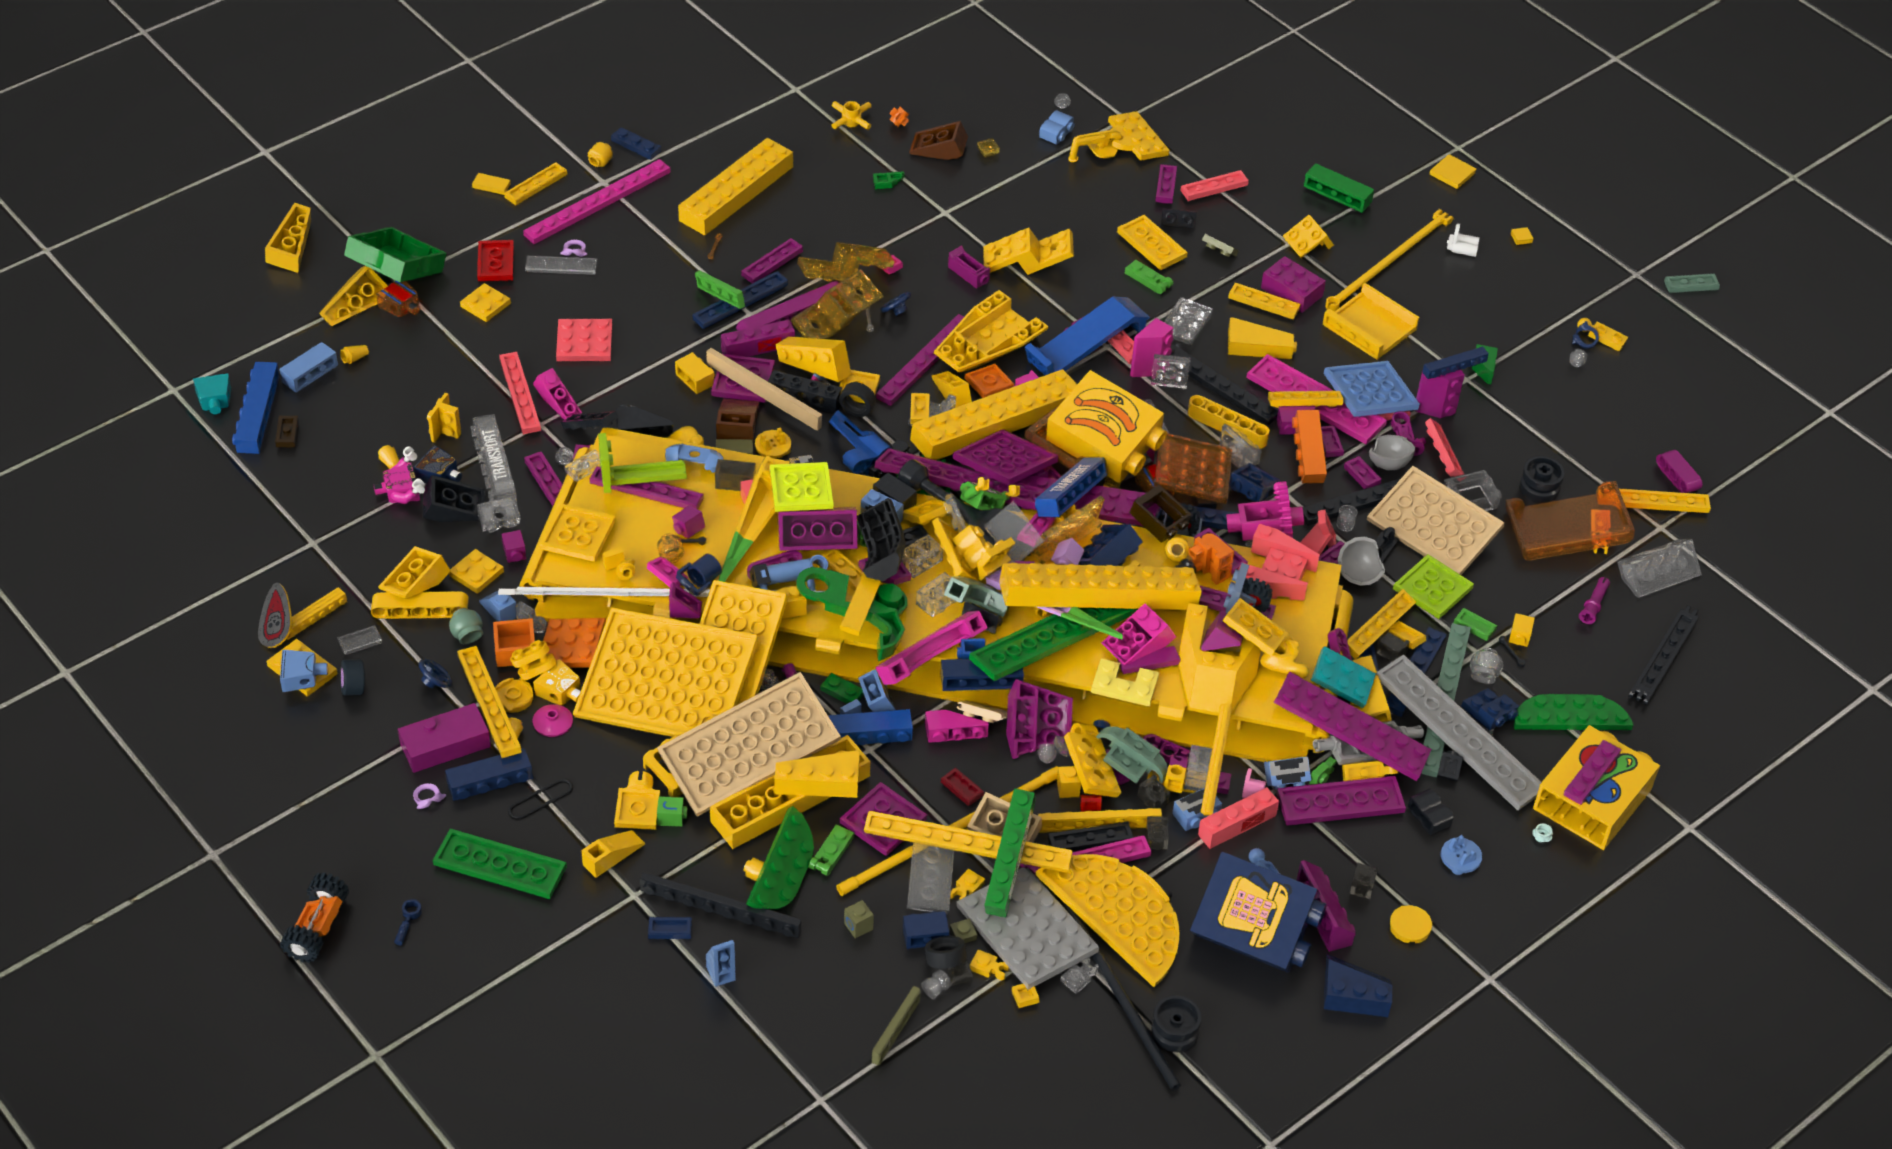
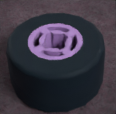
M361 659L342 660L340 685L341 692L345 696L363 695L365 670Z

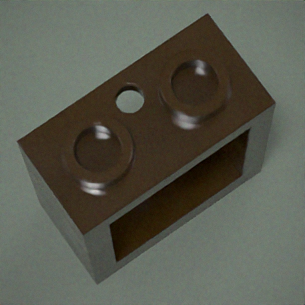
M1157 485L1136 499L1129 511L1161 543L1166 539H1172L1179 530H1185L1189 525L1188 521L1192 515L1160 485ZM1157 504L1176 522L1166 527L1147 509Z

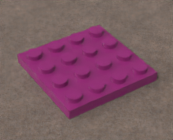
M1002 429L953 452V459L1009 486L1057 463L1058 455Z

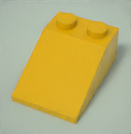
M414 546L378 588L407 599L439 585L451 570L442 555Z

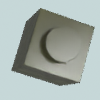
M863 900L844 909V924L854 938L873 930L874 914Z

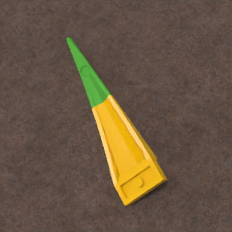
M767 455L754 476L718 581H726L775 513L770 465L781 463Z

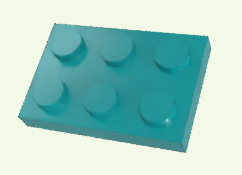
M1324 646L1320 651L1311 681L1363 708L1367 703L1376 673Z

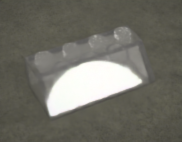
M1678 539L1617 561L1622 580L1637 598L1702 575L1693 539Z

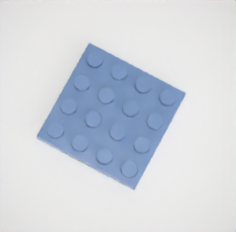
M1389 361L1325 367L1324 375L1333 388L1341 392L1343 402L1354 417L1418 410L1420 403Z

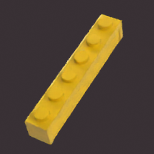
M338 587L292 616L291 632L287 640L321 618H324L341 605H344L347 602L346 593Z

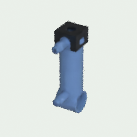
M815 555L808 559L768 566L767 564L754 565L750 569L749 574L754 588L768 590V585L797 580L799 573L806 568L813 567V564H817L820 568L827 570L828 561L822 555ZM814 579L807 580L808 588L811 591H816Z

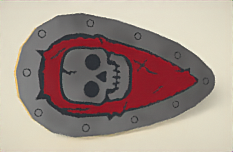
M274 583L269 590L259 621L258 638L261 644L268 648H275L281 645L289 636L292 627V614L288 594L280 583Z

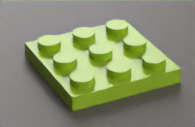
M1427 554L1394 584L1393 590L1399 593L1404 589L1416 601V605L1437 619H1440L1473 589L1474 583Z

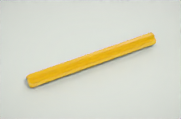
M1221 704L1201 807V813L1205 816L1212 815L1232 710L1229 704Z

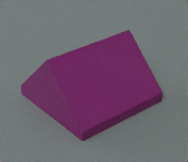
M1223 610L1219 612L1207 629L1201 646L1202 651L1241 646L1243 636L1222 621L1227 615Z

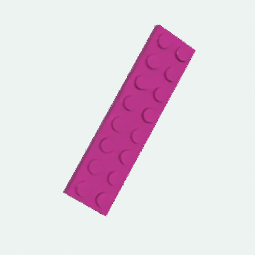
M1268 354L1247 373L1246 377L1271 392L1334 391ZM1344 402L1343 405H1337L1336 407H1329L1327 405L1315 407V410H1319L1321 420L1332 426L1334 425L1335 428L1364 444L1373 439L1387 423V420L1379 415L1354 417Z

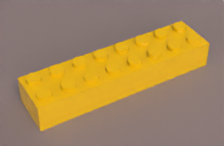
M766 138L679 204V221L703 235L708 234L792 169L793 151Z
M846 735L841 740L809 757L860 750V748ZM861 750L859 754L858 783L870 777L871 761ZM774 775L710 806V822L730 847L734 849L780 825L788 808L791 806L802 813L831 797L775 794Z

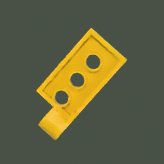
M1081 723L1073 724L1070 732H1067L1064 739L1084 793L1117 798L1121 794V790L1112 767L1103 761L1107 753L1101 738H1096L1098 735L1096 726Z

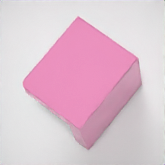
M1250 768L1247 771L1242 798H1246L1266 787L1265 781L1251 778L1252 769Z

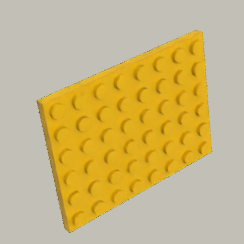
M611 608L573 715L575 718L670 737L676 735L678 737L737 706L759 637L750 633Z

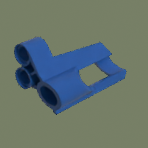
M839 410L828 421L856 448L847 451L842 457L843 464L854 474L869 476V468L875 464V461L888 448L892 449L875 432L862 431ZM844 421L850 424L862 436L855 434Z

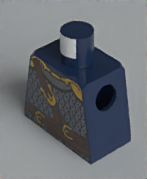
M435 445L413 467L416 479H421L424 483L428 482L431 475L459 482L462 478V473L458 472L456 459Z

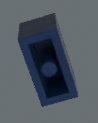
M932 911L930 913L903 916V933L906 949L925 947L927 942L932 939L949 936L945 911Z

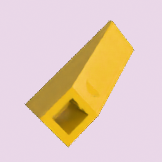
M632 830L597 839L581 850L583 866L597 878L644 846L645 842Z

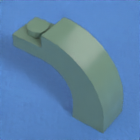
M952 576L944 592L945 596L959 603L970 602L997 615L999 614L1001 617L1005 616L1009 606H1005L1003 595L996 591L997 589L963 576Z

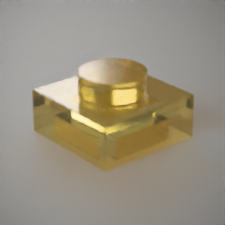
M993 138L977 143V148L984 157L1000 152V148Z

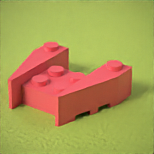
M1259 524L1253 536L1251 552L1265 556L1266 560L1262 568L1249 565L1246 578H1253V581L1258 578L1259 582L1265 581V585L1269 584L1270 589H1272L1273 599H1277V596L1290 597V600L1304 601L1308 583L1301 581L1306 569L1313 572L1317 571L1320 554L1278 529Z

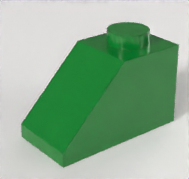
M1477 344L1476 348L1483 346L1489 355L1487 362L1472 366V370L1487 384L1491 385L1498 348Z

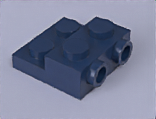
M1249 463L1232 472L1228 485L1232 490L1245 494L1248 499L1260 502L1267 498L1269 491L1274 489V484L1280 482V479Z
M1489 688L1463 700L1461 704L1464 710L1489 731L1496 727H1501L1509 720H1514L1519 713V705L1505 694L1498 697Z

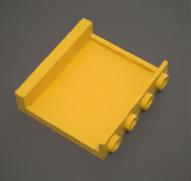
M1364 282L1362 291L1335 312L1331 309L1325 311L1323 325L1378 360L1417 330L1419 317Z

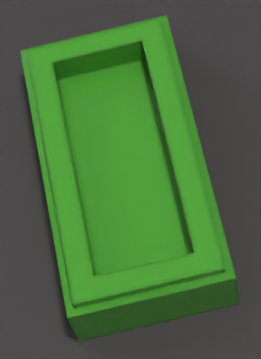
M1465 608L1461 610L1453 622L1454 624L1471 627L1470 633L1485 641H1488L1497 629L1496 624Z

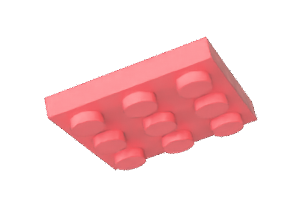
M558 319L557 361H611L612 319Z

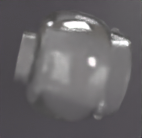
M1484 648L1473 654L1470 661L1472 679L1483 684H1493L1496 682V678L1502 673L1504 664L1497 651L1491 648Z

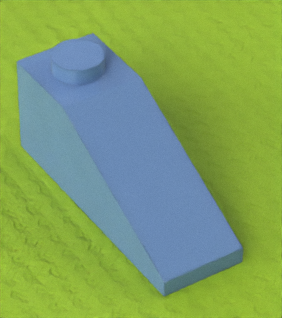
M733 940L712 946L706 954V967L715 987L735 981V946Z

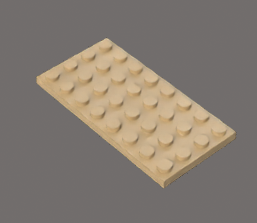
M799 672L657 747V750L698 817L709 811L710 806L774 776L776 762L808 758L841 740V736L802 673Z

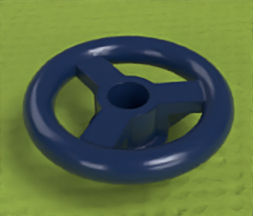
M905 292L884 304L880 311L885 313L893 310L895 316L901 314L908 309L905 301L911 297V293Z
M421 659L419 661V669L423 674L421 680L426 686L434 688L436 685L442 688L451 687L452 678L441 665L430 659Z

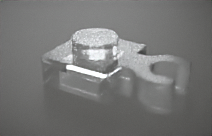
M1090 958L1083 961L1082 967L1076 964L1061 976L1060 981L1075 994L1089 984L1091 976L1098 972V965H1095L1093 968L1088 967L1091 961Z

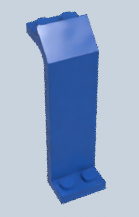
M1112 296L1041 348H1035L1031 343L1026 345L1025 350L1028 362L1032 363L1044 376L1062 369L1067 371L1129 325L1139 333L1146 327V320L1150 316L1128 297Z

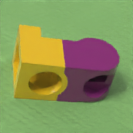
M1176 754L1171 755L1164 790L1182 793L1188 757Z

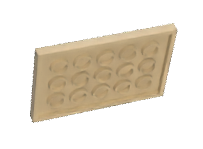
M1414 466L1406 472L1367 516L1369 522L1383 531L1386 528L1393 527L1395 529V537L1424 557L1429 554L1460 575L1464 573L1504 527L1503 521Z

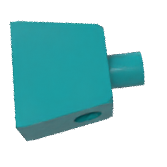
M228 373L193 378L196 395L202 410H210L212 414H219L221 408L229 406L231 384Z

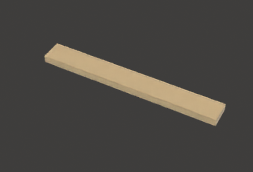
M713 348L707 350V365L816 431L822 428L821 413Z

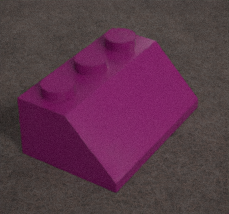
M1461 369L1431 379H1427L1422 373L1416 397L1420 405L1415 412L1437 418L1455 414L1465 376Z

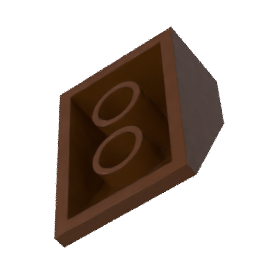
M961 121L915 133L909 152L911 155L945 160L957 159L963 156L968 135Z

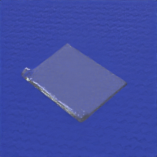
M1014 501L984 526L996 543L1001 539L1005 541L1010 537L1015 541V545L1007 553L1012 559L1011 563L1023 560L1044 542V539Z

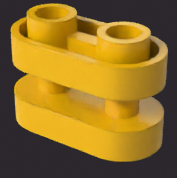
M540 640L534 641L524 649L515 650L510 658L513 666L519 668L518 674L522 680H529L553 668L557 663L553 654H547L549 652L547 643Z

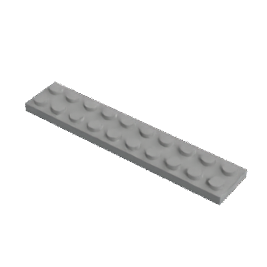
M1404 654L1376 673L1380 682L1450 748L1457 752L1459 756H1462L1466 763L1518 811L1537 797L1542 782Z

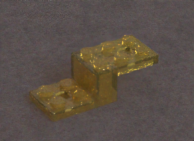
M836 242L832 261L798 257L797 264L803 274L809 279L838 280L841 283L848 284L849 282L855 283L859 264L867 267L876 265L879 268L886 269L887 267L893 268L894 260L884 248Z
M859 270L827 290L817 303L793 317L791 323L804 338L828 339L847 327L859 313L881 300L883 295L865 273ZM856 289L860 290L862 292V295L858 294L856 292ZM812 323H816L818 328L813 327Z

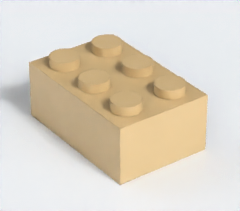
M986 792L971 818L967 830L1002 837L1010 803ZM1032 814L1026 838L1027 842L1034 843L1042 827V817Z

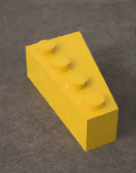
M297 203L293 204L265 247L266 263L299 273L311 225V208Z
M787 337L775 344L780 362L816 373L819 376L836 382H840L851 375L847 349L843 340Z

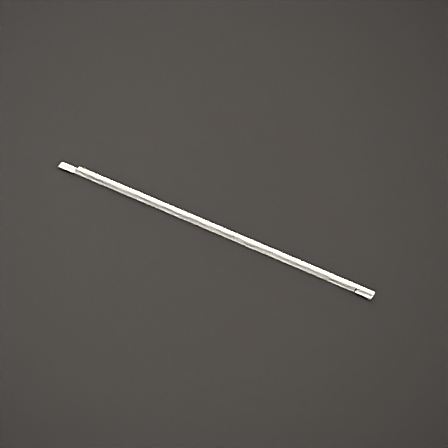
M517 587V589H499L498 595L669 596L670 589ZM687 589L684 590L694 597H708L711 589H706L698 596H695Z

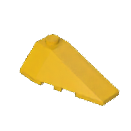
M363 266L344 284L319 314L330 326H333L381 303L387 297L381 290L390 294V292L384 289L388 285L371 268Z

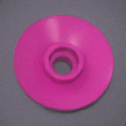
M557 704L543 706L533 716L534 729L546 737L561 736L568 732L573 724L572 713L566 707Z

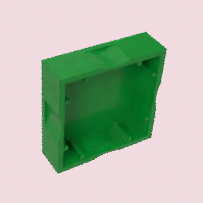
M393 227L348 236L344 256L398 282L443 272L447 255L446 252L419 241Z

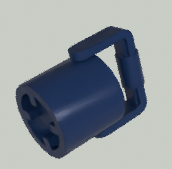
M705 554L693 564L689 562L679 569L676 579L688 591L698 596L712 585L711 581L721 574V565L714 556ZM687 571L690 580L700 588L697 589L687 578H685L681 574Z

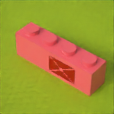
M1266 787L1201 819L1198 836L1211 849L1275 817L1279 800Z

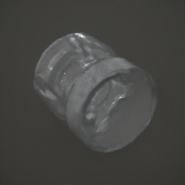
M1351 505L1341 506L1336 522L1337 527L1343 531L1354 529L1358 514L1357 509Z
M940 969L935 971L931 978H926L921 983L922 989L931 999H936L941 995L942 990L946 991L952 985L948 975Z

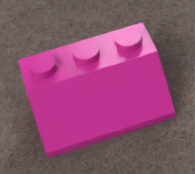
M1155 318L1135 336L1130 376H1159L1169 368L1173 327Z

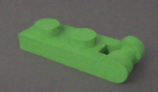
M1137 260L1125 268V274L1158 294H1162L1166 291V288H1170L1173 285V280L1170 277L1162 276Z
M835 825L815 857H812L808 868L814 871L817 869L821 871V874L829 876L853 840L854 832Z

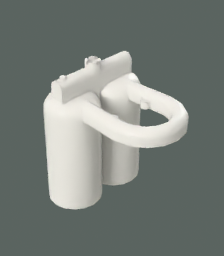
M1458 223L1454 235L1450 234L1449 240H1447V249L1453 253L1476 257L1480 237L1459 234L1460 224Z

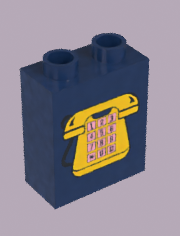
M1221 852L1190 931L1195 936L1290 973L1293 964L1299 967L1304 966L1311 943L1303 941V937L1308 925L1319 927L1327 904L1318 900L1320 892L1314 887Z

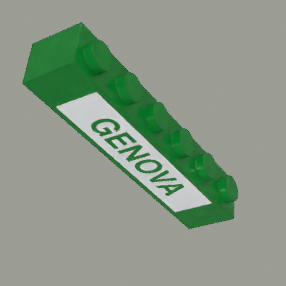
M1014 788L984 904L986 914L1004 918L1007 916L1036 802L1034 792Z

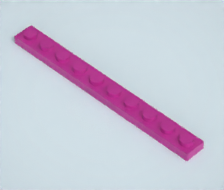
M659 159L523 230L524 236L533 244H536L669 174L670 167Z

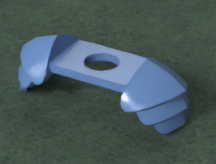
M685 444L672 445L666 449V462L680 459L705 464L706 470L717 474L724 469L723 456L713 449ZM693 451L700 453L698 457H691L689 454Z

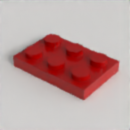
M478 241V281L513 280L514 241Z

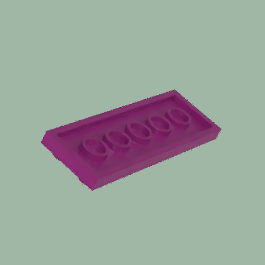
M1396 776L1277 788V797L1286 825L1405 813L1406 810Z

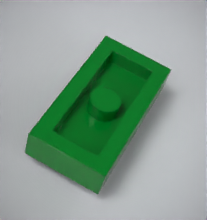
M833 673L820 685V691L846 704L856 699L860 701L864 696L862 688Z

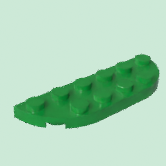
M1591 694L1537 695L1527 699L1520 705L1519 713L1514 719V730H1585L1589 725L1597 730H1632L1633 728L1630 716L1620 705L1602 695Z
M793 806L788 808L747 900L746 904L752 908L779 910L789 904L796 896L808 869L809 862L813 856V836L803 814Z

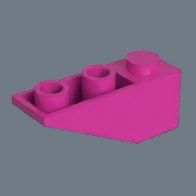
M553 368L537 376L533 385L543 400L564 420L573 414L582 413Z
M949 710L925 711V728L928 743L988 737L989 723Z

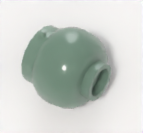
M461 608L453 613L449 621V629L451 634L461 644L473 643L483 635V622L476 611Z

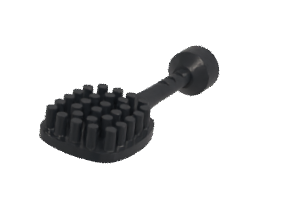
M915 459L906 462L899 471L897 479L917 492L924 490L937 500L951 503L953 510L965 520L968 526H979L982 529L986 542L988 541L994 546L999 540L1005 541L1011 537L1015 541V545L1007 553L1012 559L1010 562L1025 561V556L1031 555V551L1035 547L1017 540L1019 533L1028 524L1019 516L1000 508L979 510L963 503L929 480L928 468Z

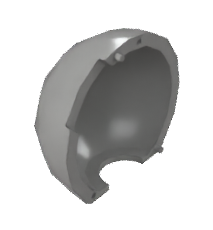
M1384 435L1376 439L1374 450L1373 448L1369 450V456L1377 467L1385 470H1399L1412 460L1415 447L1405 437Z
M1355 537L1347 541L1340 549L1337 559L1338 564L1342 565V576L1350 583L1360 586L1370 585L1378 581L1384 574L1385 568L1380 560L1378 545L1374 539Z

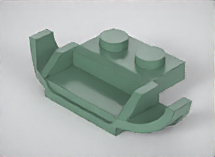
M1111 726L1103 728L1098 733L1096 738L1100 739L1103 737L1111 741L1109 745L1111 750L1103 759L1104 762L1136 784L1145 772L1149 774L1152 770L1158 774L1161 783L1165 781L1168 767L1158 748L1129 728L1122 729Z

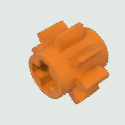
M894 107L891 110L890 115L892 117L890 120L899 127L901 124L905 126L909 122L907 118L909 113L902 107L898 109Z

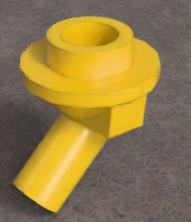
M629 558L628 560L621 561V564L616 569V574L621 580H629L635 575V560Z

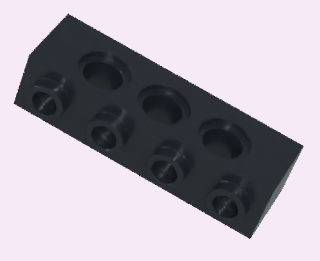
M773 370L768 379L769 383L814 410L835 414L841 406L839 396L842 393V387Z

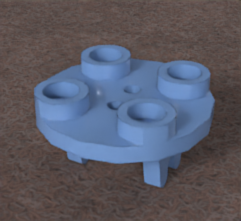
M1463 835L1448 840L1441 849L1440 856L1443 863L1456 875L1473 872L1481 865L1482 852L1479 846L1473 841L1464 838Z

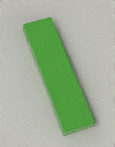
M701 270L695 272L698 288L739 309L745 307L741 290Z

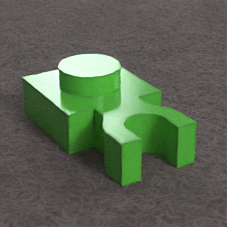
M1330 756L1325 763L1322 762L1312 771L1311 781H1309L1308 785L1326 783L1329 774L1335 769L1333 766L1337 760Z

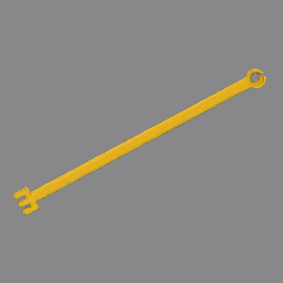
M1441 209L1437 210L1433 215L1434 220L1339 294L1328 297L1325 304L1327 310L1331 309L1335 312L1339 309L1340 303L1362 287L1364 282L1367 283L1441 224L1449 225L1454 217L1451 215L1448 217V213H1443Z

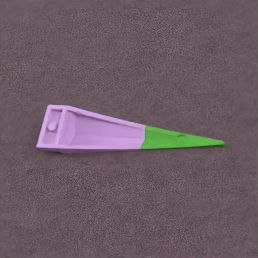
M1001 569L986 577V584L997 590H1001L999 584ZM1037 607L1123 640L1122 633L1096 620L1077 607Z

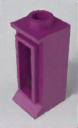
M962 245L949 252L948 268L976 289L989 282L990 268H986L966 253Z

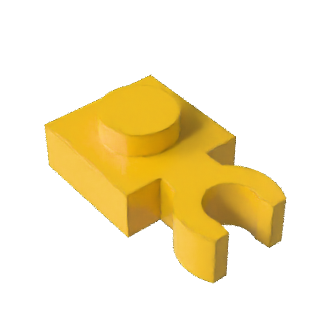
M968 868L956 881V888L951 890L950 898L953 899L956 895L961 896L960 900L966 897L967 894L970 895L980 890L985 884V878Z
M979 949L969 965L970 971L988 978L992 973L999 980L1005 979V973L1000 970L1009 972L1010 968L1005 962L998 963L997 956Z

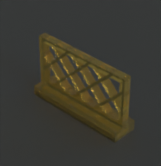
M1099 496L1042 533L1039 543L1031 551L1041 564H1044L1052 559L1059 542L1070 538L1078 542L1101 527L1102 522L1098 519L1105 499Z

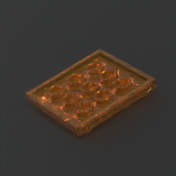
M1167 433L1165 441L1157 451L1153 487L1160 485L1165 490L1226 504L1229 492L1232 449Z

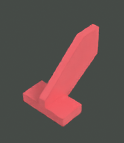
M1326 510L1318 511V523L1300 542L1318 554L1322 553L1326 545H1328V548H1331L1336 544V533Z

